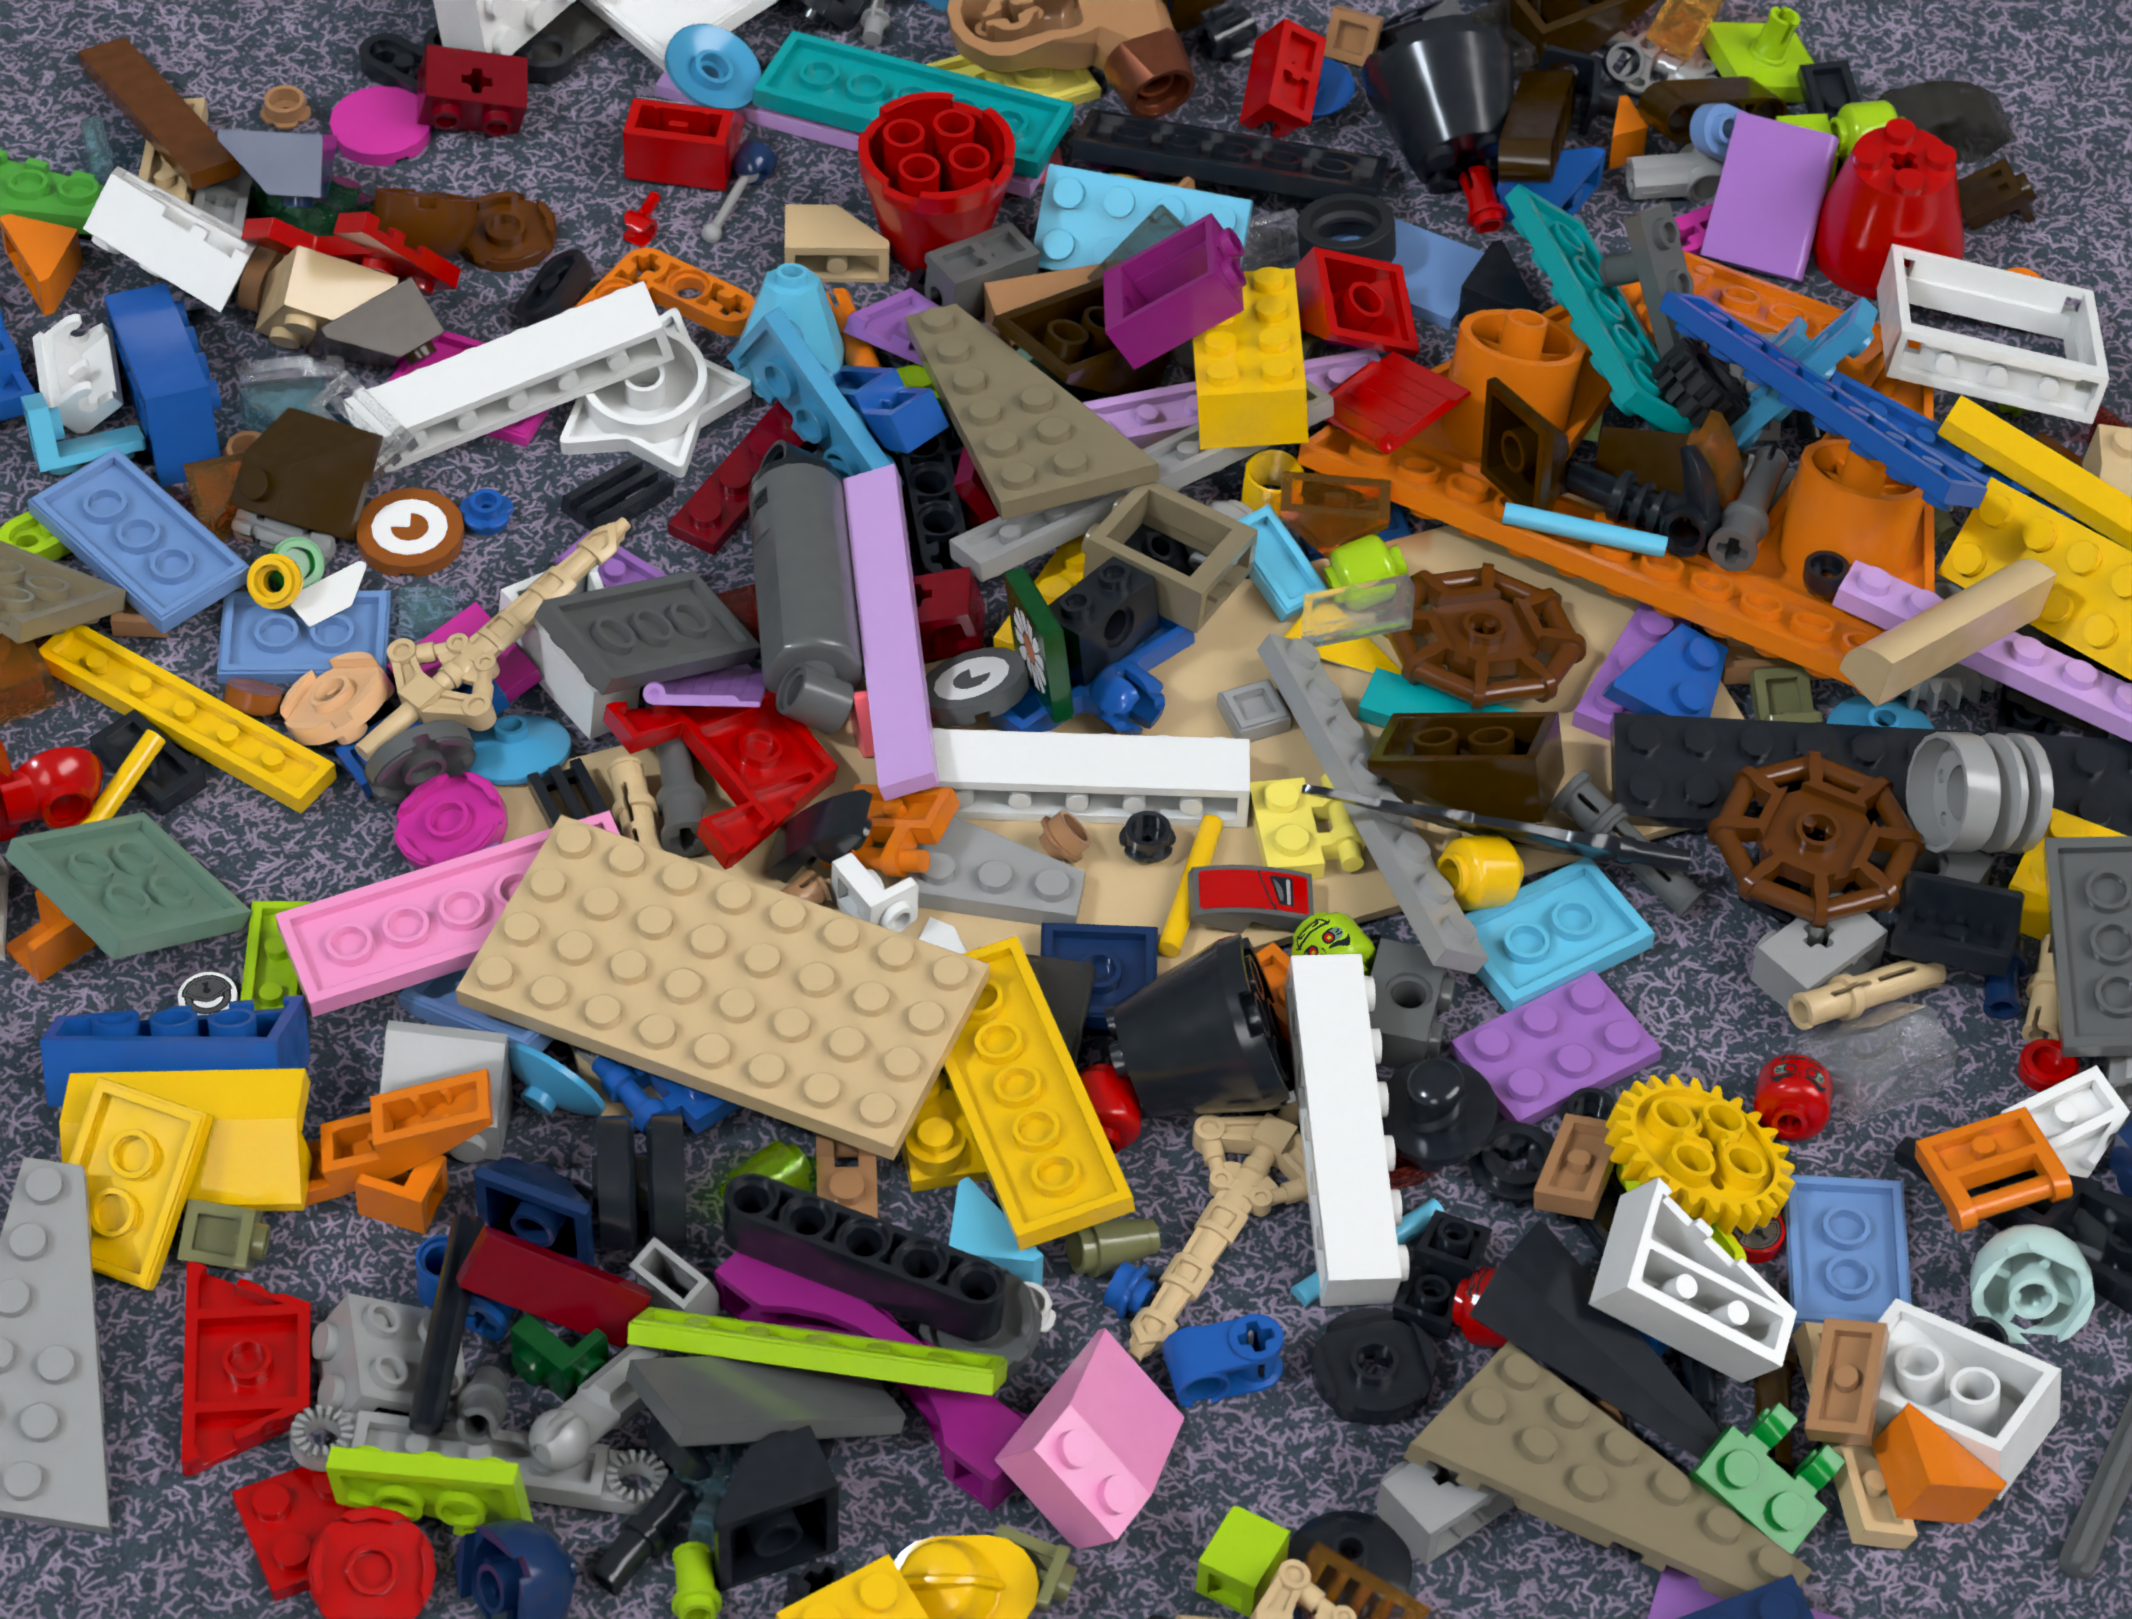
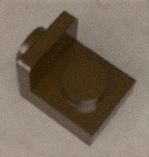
M2006 157L1958 180L1961 210L1972 231L2018 209L2025 223L2035 221L2028 204L2037 199L2025 172L2014 175Z

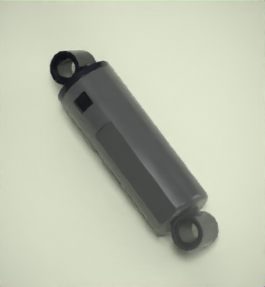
M781 439L769 448L760 464L759 471L754 475L748 487L762 681L767 692L777 693L775 706L779 714L822 733L831 735L838 731L846 721L852 707L854 692L862 681V657L843 480L838 471L832 467L831 462Z

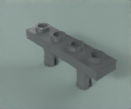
M1670 203L1652 206L1623 218L1631 252L1605 257L1601 260L1599 268L1601 279L1609 288L1640 282L1661 358L1683 337L1688 338L1675 330L1676 321L1658 310L1666 291L1694 295L1693 280L1687 269L1680 243L1679 227L1674 220ZM1693 339L1695 343L1700 342L1701 344H1703L1708 352V344L1704 340L1699 341Z

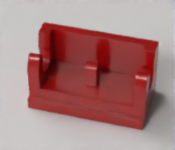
M1286 18L1255 40L1239 125L1251 130L1261 126V123L1265 121L1275 122L1277 124L1273 127V138L1284 137L1300 126L1307 127L1310 125L1327 38Z

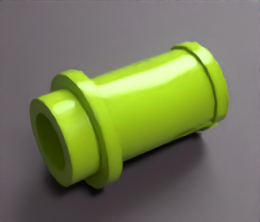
M702 1542L681 1544L672 1553L677 1593L671 1599L672 1612L678 1619H716L717 1613L722 1608V1596L714 1588L712 1548Z

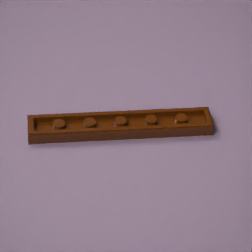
M125 36L78 51L80 65L192 190L195 191L241 174L239 162L217 139L218 136Z

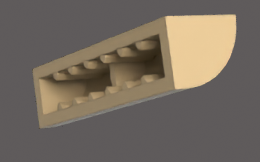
M2019 559L1849 651L1844 656L1839 670L1875 707H1878L2039 618L2057 573L2037 560Z

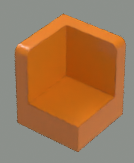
M38 889L35 891L40 922L7 943L6 952L41 983L96 946V943L72 920L64 916L61 910Z
M439 1155L414 1167L411 1173L405 1171L387 1180L360 1174L354 1184L358 1214L425 1235L449 1189L446 1156Z

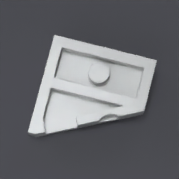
M2096 1065L2000 1113L2003 1114L2026 1107L2068 1174L2088 1178L2125 1122L2130 1111Z

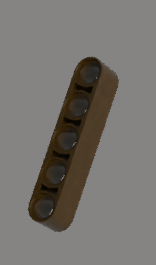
M1574 70L1523 71L1499 140L1498 176L1500 183L1553 182L1575 112L1576 76Z

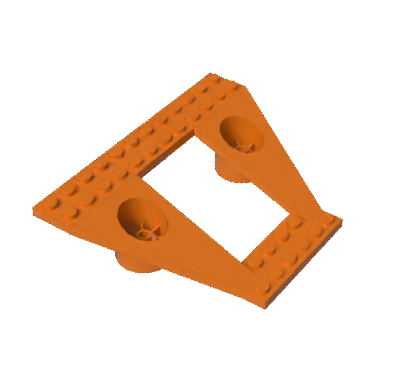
M1683 251L1688 272L1693 280L1694 295L1705 297L1755 332L1778 333L1795 317L1800 316L1808 324L1805 335L1812 340L1845 312L1839 308ZM1640 282L1621 285L1620 287L1654 344L1655 337ZM1560 304L1541 314L1527 309L1480 310L1466 315L1459 326L1452 359L1430 370L1469 389L1471 395L1394 452L1384 454L1331 424L1310 437L1309 443H1301L1297 463L1313 469L1315 474L1322 479L1345 482L1362 489L1363 494L1372 499L1390 500L1409 508L1413 515L1419 518L1437 519L1455 526L1464 536L1474 539H1487L1506 547V550L1514 556L1527 559L1534 558L1554 566L1555 570L1564 576L1584 578L1602 585L1605 591L1611 595L1621 598H1634L1653 606L1654 610L1663 616L1684 618L1703 626V629L1713 636L1734 638L1753 646L1754 650L1763 656L1783 658L1801 665L1806 672L1815 677L1833 678L1851 685L1861 695H1863L1862 692L1839 670L1844 656L1849 651L1887 630L1833 606L1832 603L1835 597L1824 599L1823 595H1811L1804 587L1803 582L1806 558L1816 551L1836 552L1847 560L1849 570L1855 560H1858L1869 566L1879 567L1889 575L1913 586L1935 593L1934 506L1922 499L1924 491L1917 486L1906 485L1892 479L1885 473L1887 467L1879 460H1870L1854 453L1848 448L1850 440L1844 436H1836L1827 432L1821 440L1805 447L1800 457L1796 476L1768 514L1769 529L1764 539L1757 543L1758 554L1753 565L1746 570L1736 572L1723 569L1711 559L1709 553L1704 551L1699 552L1693 557L1682 558L1673 555L1666 549L1664 558L1502 524L1506 502H1514L1480 473L1487 379L1494 377L1500 379L1568 436L1569 457L1612 401L1609 393L1613 390L1608 380L1603 378L1589 361V357L1592 355L1590 348L1572 331L1569 323L1573 318L1569 311ZM1874 322L1871 330L1874 338L1869 346L1853 359L1846 355L1835 365L1837 367L1836 370L1934 421L1933 387L1886 377L1881 325ZM1908 339V347L1919 350L1921 342ZM1560 494L1552 512L1635 529L1628 525V521L1622 519L1619 523L1615 524L1606 520L1605 512ZM1641 526L1635 529L1646 532L1645 528ZM1823 572L1822 576L1831 577L1832 574Z

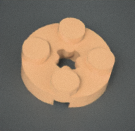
M349 652L331 658L328 661L333 669L324 672L319 677L315 675L313 670H310L288 690L280 705V713L286 721L284 722L286 728L297 743L307 746L320 745L337 740L340 745H348L357 741L366 733L368 729L366 722L395 691L389 677L371 654L366 652Z

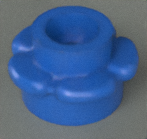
M480 489L462 501L460 511L462 516H464L465 525L471 531L481 535H492L502 531L510 521L509 515L513 514L514 506L508 496H501L499 492L493 489Z
M1124 1261L1112 1277L1103 1298V1305L1117 1311L1118 1319H1124L1127 1311L1137 1314L1140 1308L1145 1307L1149 1302L1155 1289V1283L1147 1279L1149 1267L1143 1264L1141 1268H1138Z

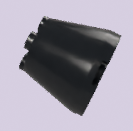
M1470 14L1436 17L1413 24L1396 32L1398 42L1387 48L1379 56L1369 54L1361 71L1367 99L1418 180L1428 186L1430 194L1455 191L1459 186V176L1463 171L1468 174L1469 180H1472L1468 168L1474 166L1488 167L1491 170L1493 183L1499 182V140L1514 100V54L1508 34L1502 25L1496 23L1493 26L1473 23Z
M1241 934L1221 938L1115 1005L1105 1007V1016L1112 1037L1115 1041L1119 1040V1042L1109 1045L1111 1060L1119 1079L1130 1077L1140 1101L1141 1120L1151 1117L1270 1111L1297 1102L1290 1048L1286 1041L1283 1042L1281 1027L1273 1006L1275 999L1261 962L1248 937L1242 939Z

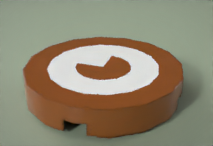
M416 487L391 490L372 499L362 509L356 529L358 552L366 563L385 575L399 577V573L414 574V577L428 576L446 568L460 555L465 536L462 512L454 502L434 490Z

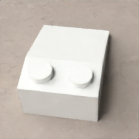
M1895 1298L1878 1320L1879 1323H1887L1890 1338L1875 1420L1885 1427L1910 1402L2007 1482L2003 1491L1995 1498L2000 1501L2060 1418L2061 1369Z

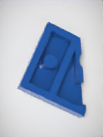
M1681 623L1614 679L1604 689L1602 696L1636 714L1710 717L1728 647Z

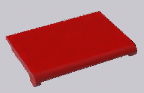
M1393 351L1379 362L1371 361L1328 392L1333 397L1334 416L1323 421L1384 454H1390L1469 397L1471 392L1469 389Z

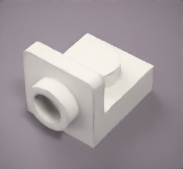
M852 852L832 861L831 900L842 913L899 933L917 919L919 885L912 877L885 889L878 874L872 869L866 870Z

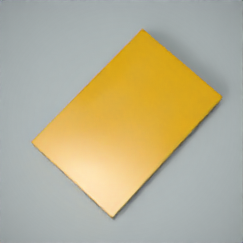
M97 1077L68 1164L84 1166L88 1177L92 1233V1271L146 1290H154L160 1279L214 1115L106 1078Z

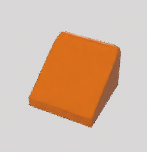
M1627 95L1619 97L1608 169L1625 166L1627 157L1644 156L1648 126L1640 117L1637 108Z

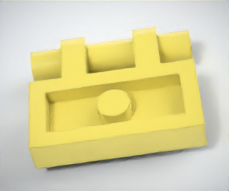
M1325 773L1320 779L1322 787L1334 789ZM1304 777L1250 782L1249 809L1263 866L1312 874V879L1323 878L1324 860L1340 859L1342 869L1347 872H1354L1363 867L1362 851L1364 850L1365 843L1341 801L1302 794V785H1306ZM1330 820L1332 830L1330 832L1318 833L1315 821Z

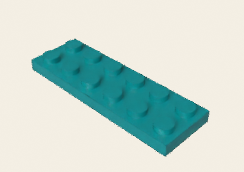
M793 30L753 88V105L858 133L864 132L868 125L879 116V108L894 99L921 92L954 93V101L974 106L983 111L991 107L1005 119L1015 139V167L1013 173L1034 179L1039 178L1074 119V103Z
M1518 184L1504 197L1515 216L1511 221L1512 225L1524 239L1530 242L1534 249L1530 254L1533 262L1542 272L1549 276L1553 283V286L1550 287L1551 294L1561 306L1569 311L1573 318L1569 323L1572 331L1590 348L1592 355L1589 357V361L1593 368L1603 378L1608 380L1613 390L1609 393L1612 402L1625 415L1632 417L1634 414H1637L1644 418L1655 431L1697 435L1701 431L1700 426L1695 428L1690 424L1687 416L1683 418L1677 412L1678 408L1676 405L1670 404L1666 400L1665 396L1667 394L1658 389L1656 385L1658 381L1652 377L1651 373L1653 371L1651 368L1661 359V356L1620 286L1609 288L1603 283L1599 268L1600 262L1604 257L1585 224L1523 185Z

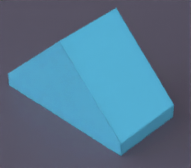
M968 1176L959 1181L949 1246L1007 1269L1011 1274L1018 1276L1023 1282H1033L1042 1286L1044 1255L1035 1246L1020 1251L1004 1213Z

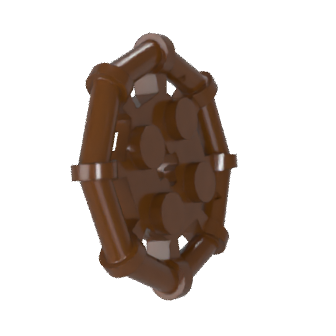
M1483 563L1482 568L1436 574L1421 570L1411 575L1407 589L1392 608L1384 610L1379 617V631L1384 637L1389 639L1402 665V677L1411 685L1422 683L1465 701L1471 705V710L1482 711L1485 705L1530 699L1545 703L1556 697L1557 686L1572 666L1582 661L1586 656V640L1575 632L1561 606L1562 596L1553 588L1540 589L1494 570V564ZM1500 596L1513 600V604L1501 600ZM1428 603L1436 608L1433 610L1431 607L1428 612L1418 610L1421 605ZM1539 620L1545 621L1548 628H1542ZM1481 629L1484 634L1478 633L1474 630ZM1412 635L1425 636L1429 645L1419 650ZM1538 652L1553 655L1545 666L1534 658ZM1444 664L1447 666V670L1439 666ZM1516 674L1519 677L1518 679L1487 683L1488 678Z
M1808 750L1806 756L1758 768L1744 766L1734 774V786L1718 817L1711 820L1708 824V839L1712 844L1718 846L1739 886L1737 894L1745 901L1750 902L1755 899L1811 921L1812 928H1825L1827 922L1877 909L1888 912L1899 904V892L1915 858L1923 854L1925 846L1923 835L1913 829L1892 792L1894 784L1884 775L1875 778L1821 757V752L1817 750ZM1804 779L1800 790L1787 793L1788 786L1783 788L1777 787ZM1753 801H1757L1765 806L1759 819L1744 816L1750 803ZM1876 809L1886 827H1878L1875 820L1871 825L1866 817L1867 811ZM1815 828L1825 832L1824 839L1826 841L1810 839L1804 833L1811 834ZM1742 842H1756L1759 847L1760 863L1756 867ZM1875 851L1891 854L1883 872L1869 863ZM1777 876H1781L1811 888V895L1808 896L1773 881ZM1855 881L1862 888L1861 890L1828 898L1829 893L1842 891L1847 883Z

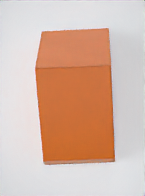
M13 214L0 216L5 253L43 315L47 316L55 313L83 264L78 229Z
M1910 1402L1898 1412L1872 1442L1897 1518L1962 1524L1971 1523L2007 1485L2005 1480Z

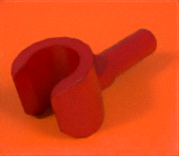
M650 192L637 212L630 209L626 211L624 223L629 227L623 233V240L644 248L656 236L658 224L650 216L661 199L657 192Z

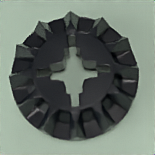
M1522 1122L1497 1124V1132L1494 1138L1478 1154L1468 1159V1167L1473 1174L1474 1186H1483L1488 1190L1492 1201L1499 1197L1511 1199L1516 1208L1523 1200H1534L1535 1186L1555 1139L1544 1130L1531 1124ZM1526 1151V1170L1518 1169L1514 1174H1505L1506 1161L1513 1162L1517 1157H1522Z

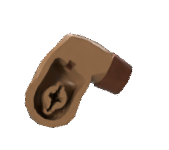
M949 0L947 13L952 43L964 58L983 69L1003 72L1041 67L1080 70L1093 65L1104 71L1106 80L1131 114L1152 119L1173 112L1189 99L1195 89V77L1181 37L1175 32L1167 7L1162 0Z

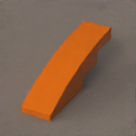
M487 1068L370 1096L371 1112L320 1124L321 1139L306 1143L313 1163L305 1206L354 1192V1184L360 1174H366L382 1180L395 1177L448 1152L493 1125L491 1076Z

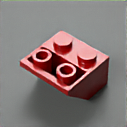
M633 98L623 130L625 178L726 191L733 159L744 128L745 115L729 110Z

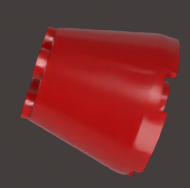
M949 92L915 93L894 99L879 108V116L868 125L864 132H860L858 138L859 171L880 232L889 241V253L902 263L906 270L913 273L918 268L927 270V263L924 261L925 253L992 229L1015 167L1014 135L1005 119L993 108L988 107L983 111L974 106L954 101V93Z
M1903 118L1891 119L1886 123L1885 127L1877 128L1864 134L1855 143L1823 200L1811 247L1815 257L1814 262L1820 271L1844 290L1875 300L1877 287L1892 244L1962 260L1965 240L1956 171L1957 153L1955 149L1931 133L1916 128L1913 122ZM1904 259V266L1909 268L1911 260Z

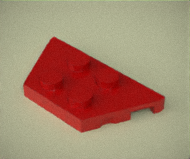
M187 1262L181 1447L183 1476L198 1474L291 1430V1424L295 1421V1416L299 1413L303 1414L306 1408L310 1407L311 1409L312 1311L310 1302L285 1293H270L262 1285L243 1278H239L238 1282L234 1284L209 1275L207 1266L204 1264Z

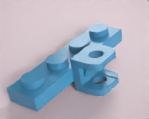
M1862 296L1812 340L1805 335L1808 326L1807 322L1800 316H1797L1773 336L1770 342L1826 380H1829L1836 371L1837 367L1835 365L1846 355L1852 359L1857 357L1872 342L1874 334L1871 330L1878 310ZM1758 385L1748 394L1747 399L1750 400V408L1720 436L1713 437L1710 434L1708 440L1734 450L1737 449L1743 453L1759 438L1762 433L1761 427L1772 418L1777 422L1783 420L1793 408L1784 405L1777 399L1780 392L1774 388Z

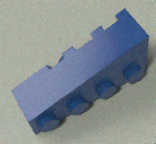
M167 283L105 295L104 301L109 328L113 331L116 354L126 385L129 386L137 418H140L149 455L154 458L155 473L159 486L165 487L223 474L213 411L222 410L219 389L215 378L210 377L205 353L200 352L195 329L193 326H189L183 300L174 302Z

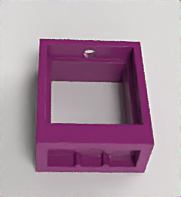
M1210 213L1103 272L1105 333L1134 370L1244 311L1242 287L1246 286V278L1241 269L1240 257L1244 256V249L1237 234L1230 227L1223 229L1213 214Z

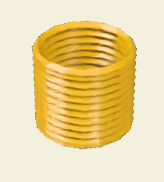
M1269 449L1254 454L1249 458L1245 466L1241 502L1253 511L1270 504L1281 521L1293 516L1299 508L1304 473L1302 465L1297 463V459L1293 455L1282 450ZM1276 485L1285 489L1275 490L1268 489L1263 486Z

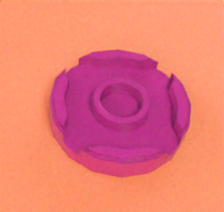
M375 86L359 89L344 97L334 107L329 122L330 135L337 136L339 152L347 159L362 165L371 166L396 164V160L403 159L408 156V160L420 154L427 146L432 133L431 125L417 124V95L399 87Z
M462 772L463 776L449 777L447 773L430 778L410 792L399 806L396 815L398 820L396 832L394 830L395 842L410 865L419 870L480 851L496 842L502 844L508 827L507 807L491 781L473 772Z

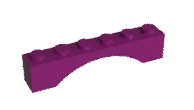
M737 1251L714 1271L715 1289L719 1293V1306L736 1319L934 1346L927 1341H918L902 1329L893 1315L882 1307H873L866 1301L743 1255ZM893 1382L910 1398L926 1420L939 1449L944 1477L992 1512L1018 1487L994 1459L1029 1416L1018 1410L1012 1411L991 1395Z

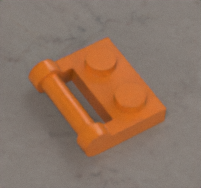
M2026 1107L1915 1141V1158L1944 1203L1949 1220L1958 1233L1978 1227L1979 1220L2041 1200L2049 1199L2050 1202L2055 1203L2072 1197L2073 1187L2066 1168ZM2035 1169L2039 1175L1974 1197H1970L1966 1191Z

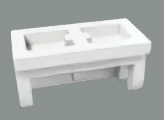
M72 314L63 318L46 333L39 332L32 338L40 392H42L49 408H59L63 425L79 434L89 432L124 405L112 329L101 323L89 329L83 336H71L70 332L78 329L82 324L81 315Z

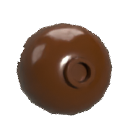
M375 188V199H373L372 214L380 218L378 230L388 233L389 228H396L406 234L405 246L416 251L418 246H425L444 259L452 258L466 248L473 237L478 212L477 200L473 197L434 191L433 193L416 192L415 189Z

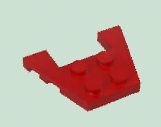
M369 212L339 213L333 232L337 236L317 237L274 217L246 219L241 236L242 240L288 255L299 245L398 277L397 284L412 277L423 296H432L434 290L456 289L461 272L460 268L425 246H418L417 251L405 246L406 234L396 228H389L388 233L378 230L380 218Z
M765 692L760 707L652 705L650 708L628 709L626 701L606 704L602 721L629 754L675 738H681L735 803V807L700 819L696 834L725 870L737 864L834 783L839 766L804 724L777 712L775 706L777 693Z

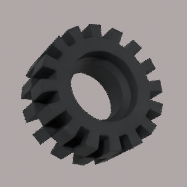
M1683 337L1651 368L1653 371L1651 373L1652 377L1658 381L1656 383L1658 389L1667 394L1665 396L1666 400L1670 404H1675L1678 408L1677 412L1683 418L1687 416L1691 425L1695 428L1700 426L1702 432L1708 436L1710 434L1713 437L1720 436L1750 408V400L1747 399L1748 394L1746 390L1739 387L1741 383L1738 378L1731 376L1729 373L1731 370L1726 364L1722 365L1718 358L1707 352L1703 344L1700 342L1695 343L1692 338L1688 337L1686 339Z

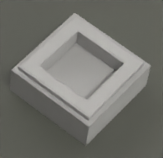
M1270 679L1218 693L1217 707L1234 738L1250 739V742L1290 731L1291 717Z

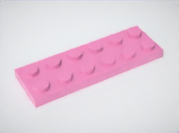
M609 810L578 820L620 835ZM553 828L275 914L278 931L303 995H305V1000L312 1017L469 968Z

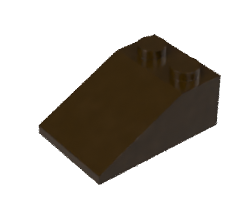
M1493 0L1492 16L1504 27L1510 39L1532 67L1537 70L1546 46L1553 45L1591 55L1659 0ZM1558 62L1553 64L1549 70H1560L1572 64Z
M1103 277L996 315L992 323L996 329L1065 383L1112 396L1146 391L1159 386L1172 351L1170 350L1135 370L1132 368L1105 333Z
M1393 713L1367 760L1368 771L1457 810L1533 824L1543 822L1565 774L1559 713Z

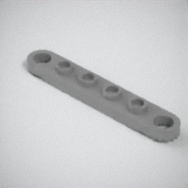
M315 1405L313 1410L310 1407L304 1409L303 1414L299 1413L295 1416V1421L292 1422L289 1445L293 1458L300 1465L311 1470L327 1472L325 1467L331 1446L355 1448L361 1445H369L383 1451L413 1454L421 1451H433L446 1457L468 1459L497 1457L507 1462L519 1463L528 1501L627 1515H637L668 1477V1471L664 1468L665 1464L663 1461H658L657 1456L653 1453L651 1456L646 1455L647 1451L641 1450L640 1453H635V1450L609 1449L610 1445L594 1443L580 1464L566 1470L557 1471L545 1467L532 1456L528 1433L498 1429L496 1435L492 1433V1440L482 1446H473L465 1443L459 1437L457 1423L444 1422L440 1434L428 1436L412 1432L409 1428L410 1420L408 1416L359 1410L358 1413H353L340 1409L333 1410V1407L329 1405L327 1409H322L321 1405ZM325 1430L335 1434L338 1439L336 1440V1445L331 1443L330 1448L327 1449V1445H323V1449H319L317 1444L312 1447L310 1441L306 1443V1436L313 1431ZM636 1474L649 1479L652 1485L651 1488H645L644 1493L642 1490H638V1494H634L633 1489L627 1492L626 1486L621 1487L622 1483L619 1480L627 1475Z

